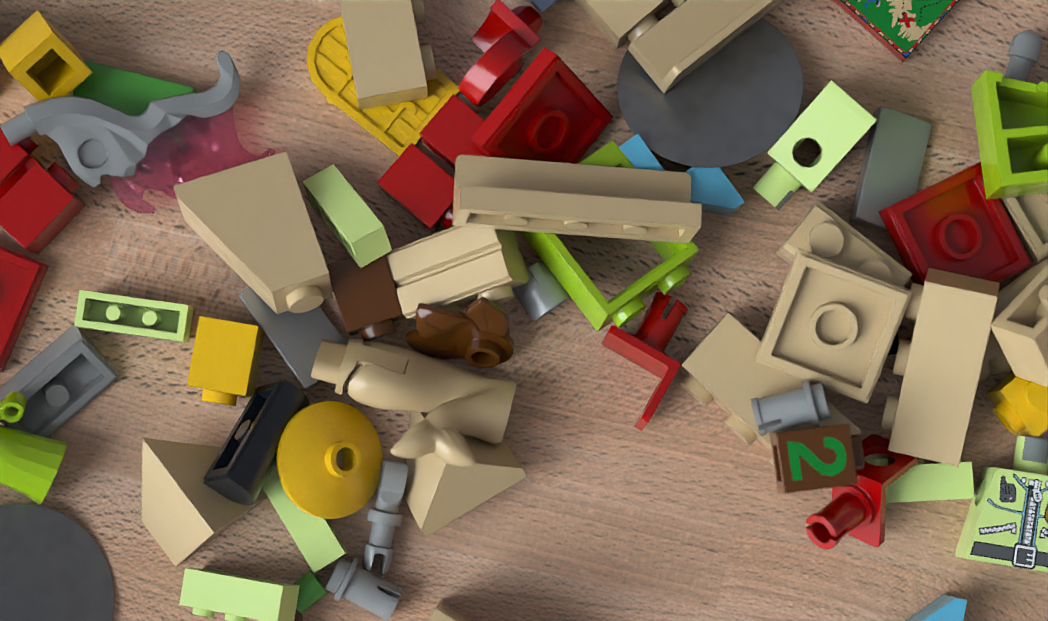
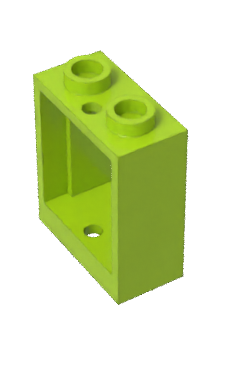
M613 140L579 163L635 169ZM520 231L597 332L613 321L619 328L629 323L647 307L643 299L657 289H660L664 295H667L683 284L692 275L688 267L699 252V248L692 240L688 244L649 241L664 261L607 301L555 233Z

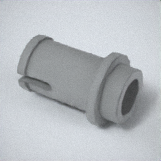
M807 380L803 381L804 388L759 399L758 397L751 399L760 436L813 422L814 428L821 426L820 420L831 418L823 384L811 385L810 381Z
M341 557L325 587L326 590L334 593L333 600L338 602L342 597L376 614L382 620L388 621L399 601L398 598L403 593L404 587L396 586L357 566L359 560L353 558L350 562Z

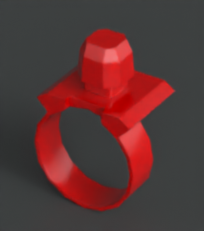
M496 0L490 7V13L486 20L471 37V40L484 54L462 79L458 90L476 108L487 103L511 78H514L525 65V62L521 60L527 51L532 52L541 41L537 33L542 26L543 20L541 15L532 6H517L511 11L501 0Z

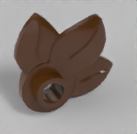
M484 297L471 303L465 312H456L419 303L416 311L417 330L410 331L405 335L406 343L421 354L440 359L464 358L469 364L478 368H493L498 364L508 361L512 357L514 341L510 336V329L508 327L510 321L508 314L497 304Z

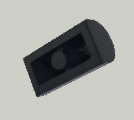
M288 380L257 387L205 475L203 483L233 502L242 505H252L277 463L278 444L286 425L297 412L310 405L307 396Z

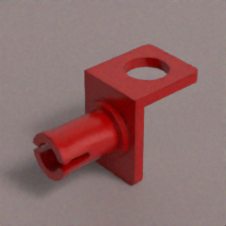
M662 292L654 294L653 301L634 334H628L620 328L611 325L602 341L603 346L661 378L634 426L640 431L650 421L681 366V363L667 356L664 350L681 320L688 313V308L682 302L676 300L667 317L662 319L661 315L672 297L668 294L664 295Z
M871 434L863 439L861 442L864 457L870 454L882 453L890 455L896 461L887 466H875L864 461V470L856 471L858 484L832 487V501L806 519V523L809 524L806 527V532L810 540L818 547L828 550L835 547L848 534L873 547H879L885 541L887 487L919 462V457L888 451L890 440L877 434Z

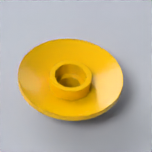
M338 401L317 402L297 412L286 425L277 449V471L283 490L292 503L308 515L322 519L343 518L361 509L376 491L383 461L380 439L369 419L355 407ZM340 449L344 456L342 470L336 463V455Z

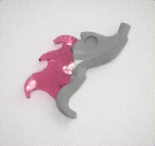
M224 50L218 51L215 55L220 77L214 87L203 92L174 95L152 100L149 102L147 109L139 115H128L92 98L68 95L48 98L24 106L25 112L0 125L11 146L36 132L40 136L47 134L58 143L71 169L84 182L95 188L101 183L100 176L104 174L110 175L113 190L119 201L130 210L138 213L155 212V207L143 199L145 190L163 191L168 196L177 199L173 187L175 185L275 155L276 151L269 148L264 153L255 155L241 145L237 137L233 105L240 94L241 82L238 70L231 56Z

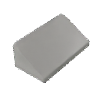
M880 106L874 112L873 117L876 121L870 129L849 223L888 232L879 211L916 193L932 124L897 110Z
M251 287L238 294L303 387L310 391L323 382L311 378L313 365L322 339L344 345L348 344L320 305L313 310L303 313L286 311L276 314Z
M72 325L0 387V401L10 392H20L27 400L20 421L10 423L2 420L0 422L6 427L49 438L113 383L120 374L80 328Z

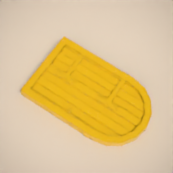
M342 16L330 19L319 28L308 46L306 65L311 81L326 98L327 102L339 108L398 157L410 143L416 146L421 141L422 137L419 133L453 94L457 96L460 93L458 85L436 69L437 79L426 81L428 98L360 110Z

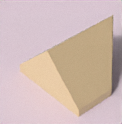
M411 411L409 429L416 423L424 420L429 413ZM461 435L476 460V464L470 467L451 465L434 453L419 458H407L408 473L404 498L425 537H428L527 477L504 437L499 445L491 444L472 436Z
M142 438L141 521L175 567L268 498L262 488L252 505H242L225 498L203 483L205 475L221 450L220 447Z

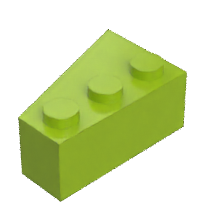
M984 70L970 87L986 200L1048 193V83L1041 81L1039 84L1003 77L1004 73Z

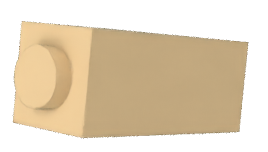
M287 151L173 186L184 221L276 314L286 311L292 313L307 312L321 305L324 299L333 297L330 275Z

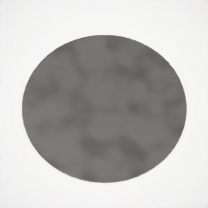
M761 18L666 93L660 90L629 50H627L618 73L617 96L627 125L634 135L639 134L647 147L653 152L668 160L687 166L703 168L725 167L748 161L767 151L791 127L801 106L803 73L797 54L790 42L775 26Z
M32 504L1 505L0 621H111L114 609L113 579L106 558L92 536L73 519L53 509Z

